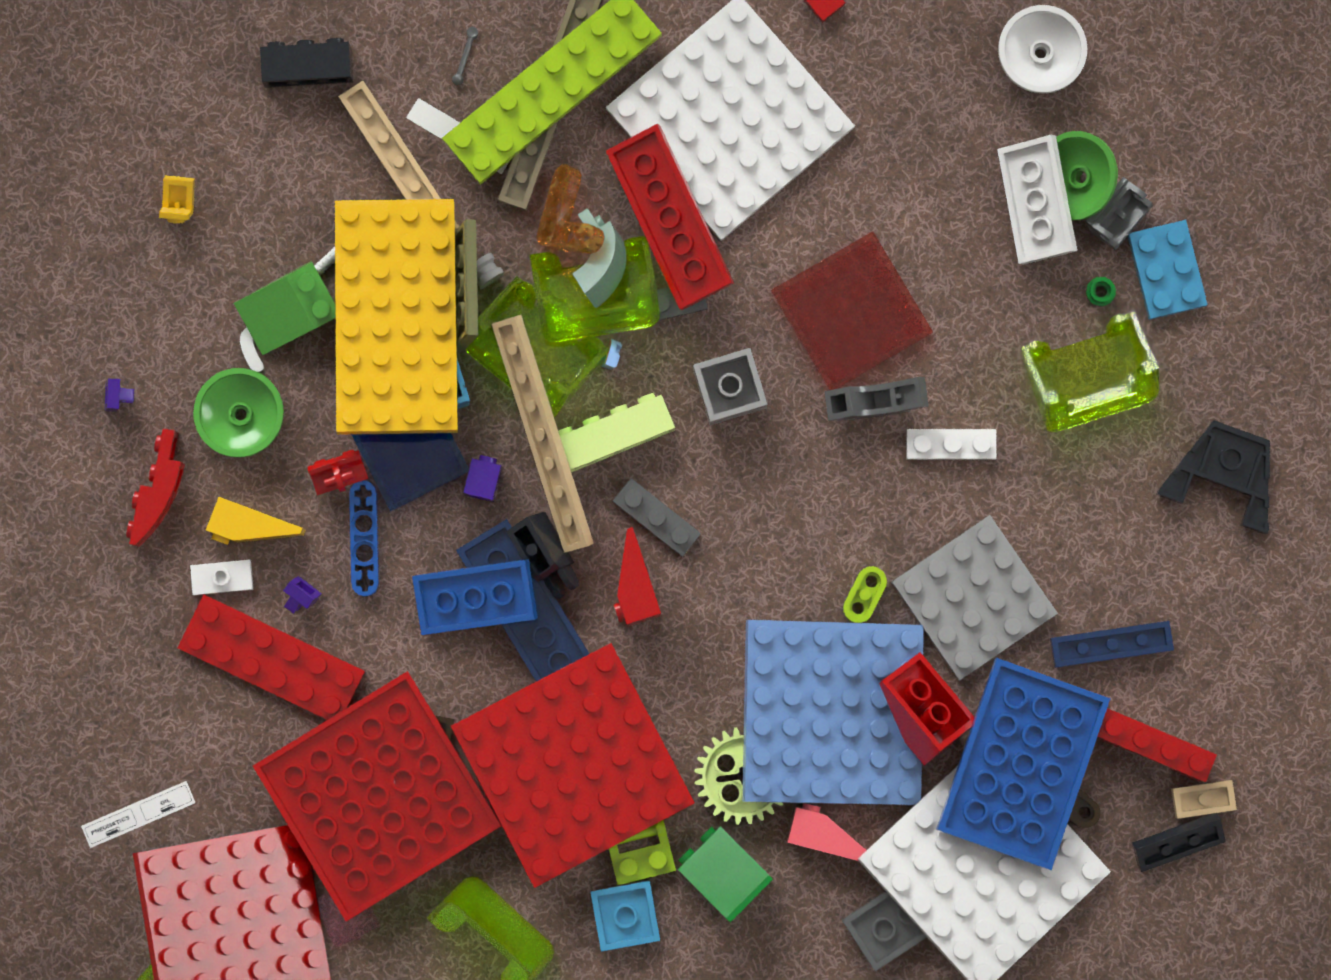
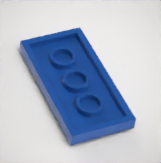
M529 559L412 576L421 635L529 621L538 618Z

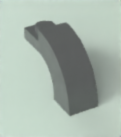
M915 377L870 386H848L825 391L828 421L888 416L929 407L925 377Z

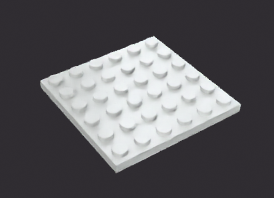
M745 0L730 1L606 106V110L630 138L655 124L661 126L707 226L720 241L732 233L855 127Z
M956 766L871 845L858 860L965 980H997L1111 871L1068 824L1052 870L936 830L958 767Z

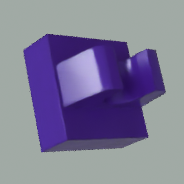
M107 379L105 383L104 411L117 412L119 403L134 402V389L120 388V379Z
M297 576L283 590L290 596L284 607L293 614L302 606L308 609L317 602L322 593Z

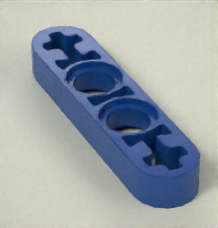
M363 480L354 483L349 493L351 584L355 593L368 597L376 593L379 588L377 490L374 485ZM361 486H366V490L372 492L371 496L366 497V507L373 506L372 512L367 510L355 512V506L361 507V499L355 497V493L361 490ZM366 515L372 519L373 524L369 531L360 532L356 528V520L360 516ZM362 545H368L373 549V557L367 562L359 561L356 555L357 549ZM357 565L361 567L374 565V571L367 570L368 579L373 580L374 583L373 586H368V591L366 592L363 591L361 586H357V581L363 579V571L359 570L356 572Z

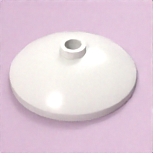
M1036 5L1021 10L1007 22L999 39L998 55L1004 72L1017 86L1034 93H1052L1067 87L1078 77L1086 61L1087 41L1082 27L1069 13L1054 6ZM1042 49L1045 52V57L1038 58L1035 55V51Z

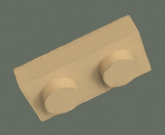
M1232 780L1171 788L1175 818L1177 819L1237 810Z

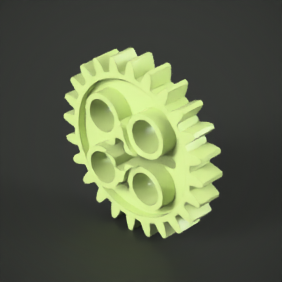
M737 727L734 728L732 737H729L725 731H722L723 741L720 742L714 737L711 738L715 747L711 749L704 746L703 749L708 754L707 758H697L698 761L704 764L703 768L694 769V772L702 774V779L695 781V784L704 786V789L698 793V796H708L709 799L704 806L708 807L714 804L716 806L713 812L714 816L721 811L725 812V822L729 820L731 815L735 816L737 825H739L742 817H746L748 824H752L753 815H757L763 821V811L766 810L773 815L774 810L771 805L775 803L782 806L783 803L743 802V785H741L740 780L716 781V778L719 776L739 773V768L743 767L744 735H740ZM724 754L730 755L734 760V767L728 772L721 771L717 766L718 758ZM728 784L735 785L739 791L738 798L732 802H727L722 797V789Z

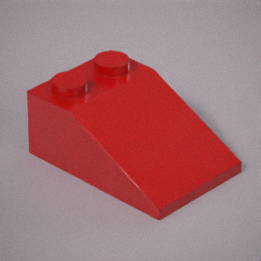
M633 527L628 528L626 532L617 593L619 602L614 604L619 623L625 621L627 627L661 616V611Z
M921 652L879 683L904 742L924 766L961 738L972 727L975 718Z

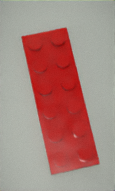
M655 124L606 150L679 309L684 310L734 284L661 126Z
M203 594L177 647L327 720L349 707L366 672Z

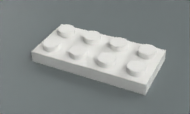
M1048 135L997 149L1018 263L1024 265L1076 252L1077 246L1056 136Z

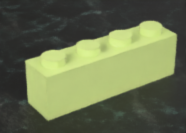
M654 393L645 395L637 399L639 404L628 408L624 404L610 410L611 415L600 419L599 415L584 420L582 422L584 426L572 430L570 426L559 430L558 432L571 473L675 431V426L662 395L655 397Z

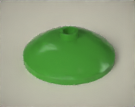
M1082 131L1066 132L1058 135L1056 140L1071 220H1083L1097 214L1108 204L1117 185L1118 168L1113 152L1102 139ZM1085 173L1086 180L1082 183L1080 176Z
M232 368L215 374L202 386L194 404V422L202 440L216 452L229 457H248L266 449L278 436L283 423L284 407L277 388L268 378L251 369ZM239 410L246 411L247 415L244 420L236 418Z

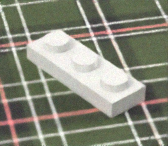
M907 429L906 460H996V429Z

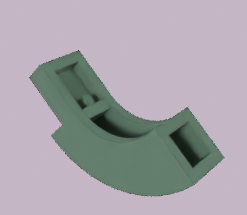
M587 208L579 213L578 216L592 237V252L586 263L572 274L590 302L597 308L610 297L622 279L626 266V249L621 236L612 223L609 221L605 224L600 215L594 218Z

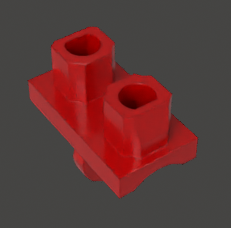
M349 450L343 452L341 456L329 460L321 459L307 467L317 496L336 489L343 492L346 491V486L368 479L359 450Z

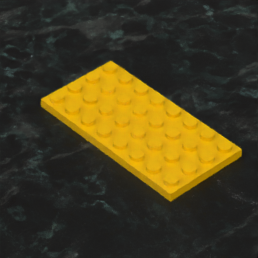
M454 199L335 201L337 435L458 433Z

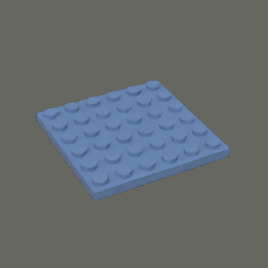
M746 620L742 801L916 805L921 800L922 763L904 742L879 683L919 652L923 655V625Z

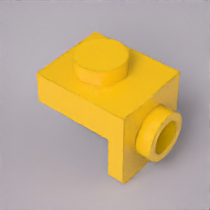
M165 175L163 178L162 208L159 211V218H165L170 223H184L190 219L194 211L195 178Z

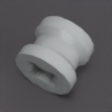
M488 253L477 260V285L480 289L486 288L504 275L503 269L497 267L494 263L495 258L492 253Z

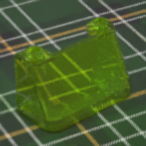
M645 236L633 237L624 241L626 266L622 279L610 297L597 308L590 302L572 274L584 264L562 268L560 258L554 253L529 254L541 329L546 340L553 343L644 329L654 326L659 321L660 310L649 245Z
M516 276L478 317V336L466 350L476 361L512 389L492 324L521 315L553 416L556 417L606 357L609 349L596 337L585 336L580 341L575 339L534 306L537 301L534 287Z
M1134 311L1113 316L1106 326V333L1052 351L1048 343L1033 341L1021 347V355L1042 419L1047 430L1050 432L1062 431L1151 402L1158 396L1159 366Z
M470 876L462 880L426 918L442 932L455 931L462 924L468 922L510 961L501 974V980H536L554 956L551 942L479 877Z

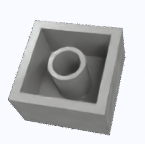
M751 348L693 365V373L709 425L767 408L768 404Z

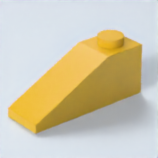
M221 497L217 499L206 531L213 533L211 539L226 545L229 544L230 540L238 543L304 536L306 531L302 527Z

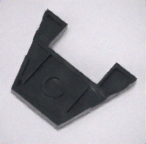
M1213 420L1161 485L1156 495L1182 504L1192 476L1199 477L1250 496L1240 526L1266 535L1269 531L1268 479L1270 478V440Z

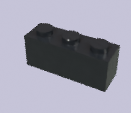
M330 38L326 40V43H315L313 40H299L297 45H285L284 42L275 41L267 43L266 47H260L261 76L265 88L353 83L351 46L349 41L344 42L342 38Z

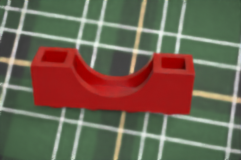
M1109 708L1106 710L1097 739L1143 756L1198 782L1207 781L1217 756L1215 753Z

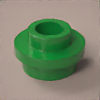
M1096 277L1086 287L1087 299L1095 306L1103 307L1110 304L1116 295L1115 285L1106 277ZM1097 287L1105 289L1106 294L1104 297L1096 295L1095 290Z

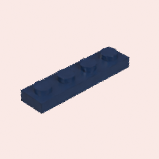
M1170 621L1050 638L1054 668L1174 650Z

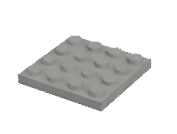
M990 515L891 582L919 624L923 625L924 631L958 681L1058 614Z

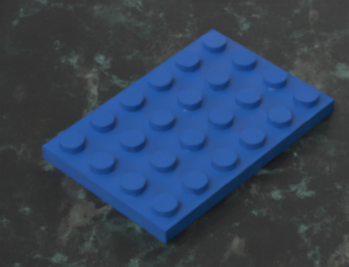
M995 658L936 830L1052 870L1110 698Z

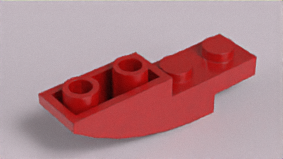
M163 428L162 435H157L154 451L158 453L157 462L151 465L149 481L153 482L152 487L140 485L139 492H134L132 499V509H136L134 521H129L126 538L130 539L129 544L140 547L161 524L174 501L181 483L185 464L180 461H174L179 435L175 430Z

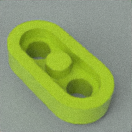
M874 566L866 567L858 574L843 604V613L849 621L863 623L871 617L887 584L886 575L880 568ZM872 576L876 579L877 584L875 587L871 588L866 585L867 577ZM853 604H862L863 612L855 614L852 610Z

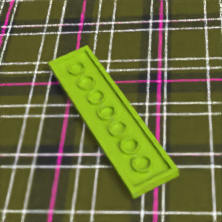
M610 0L443 136L442 140L481 185L658 40L662 33L634 0Z

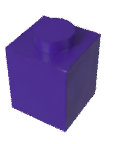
M480 455L479 460L472 458L463 492L465 496L494 502L502 471V466L496 464L497 459Z

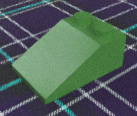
M312 261L234 302L237 311L262 355L336 318V303Z

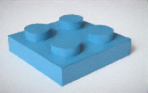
M650 881L590 891L601 951L660 941Z

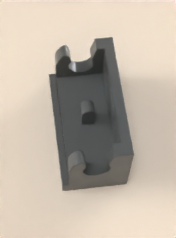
M1123 177L1116 185L1114 194L1108 204L1100 212L1089 217L1086 223L1092 235L1116 250L1152 208L1153 204L1145 198L1147 194Z

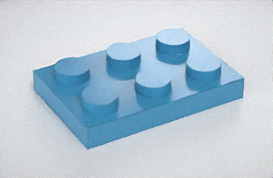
M1186 220L1132 232L1128 235L1149 320L1208 305Z

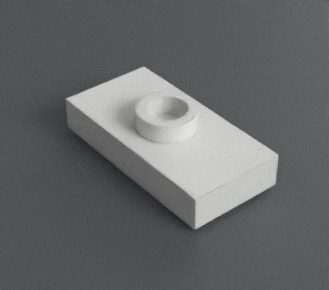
M251 560L190 565L194 596L254 590Z

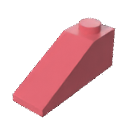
M803 803L802 808L795 807L787 838L788 843L857 861L867 851L827 815L819 813L821 807Z

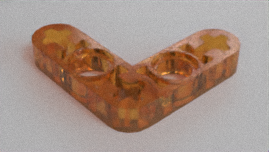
M567 164L560 165L554 172L537 231V242L552 250L593 254L602 247L604 232L602 229L588 223L570 222L581 183V172ZM562 201L561 207L559 211L556 213V208L558 207V204ZM573 231L572 238L569 241V243H567L569 234Z

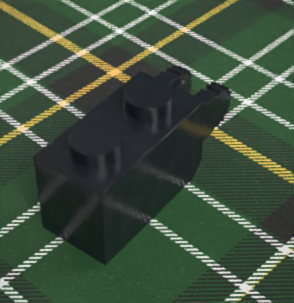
M546 512L528 516L506 531L522 560L529 559L532 578L538 582L544 581L552 596L560 599L566 593L557 574H559L568 589L574 590L579 586V580L571 567L574 561L569 552L564 553L559 535Z

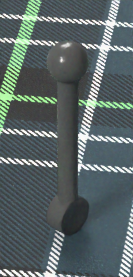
M475 27L467 29L468 39L457 74L452 77V82L455 85L463 83L462 74L473 40L478 37V30Z

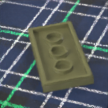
M465 219L455 232L457 351H465L478 336L476 220Z

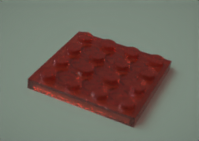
M873 231L771 290L772 295L829 390L842 387L933 333Z

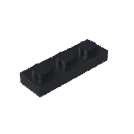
M1213 813L1132 842L1137 865L1141 872L1222 844L1226 840L1221 819L1217 813Z

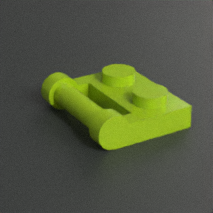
M664 820L619 843L623 844L658 835L660 844L620 854L617 845L609 848L617 885L676 871Z

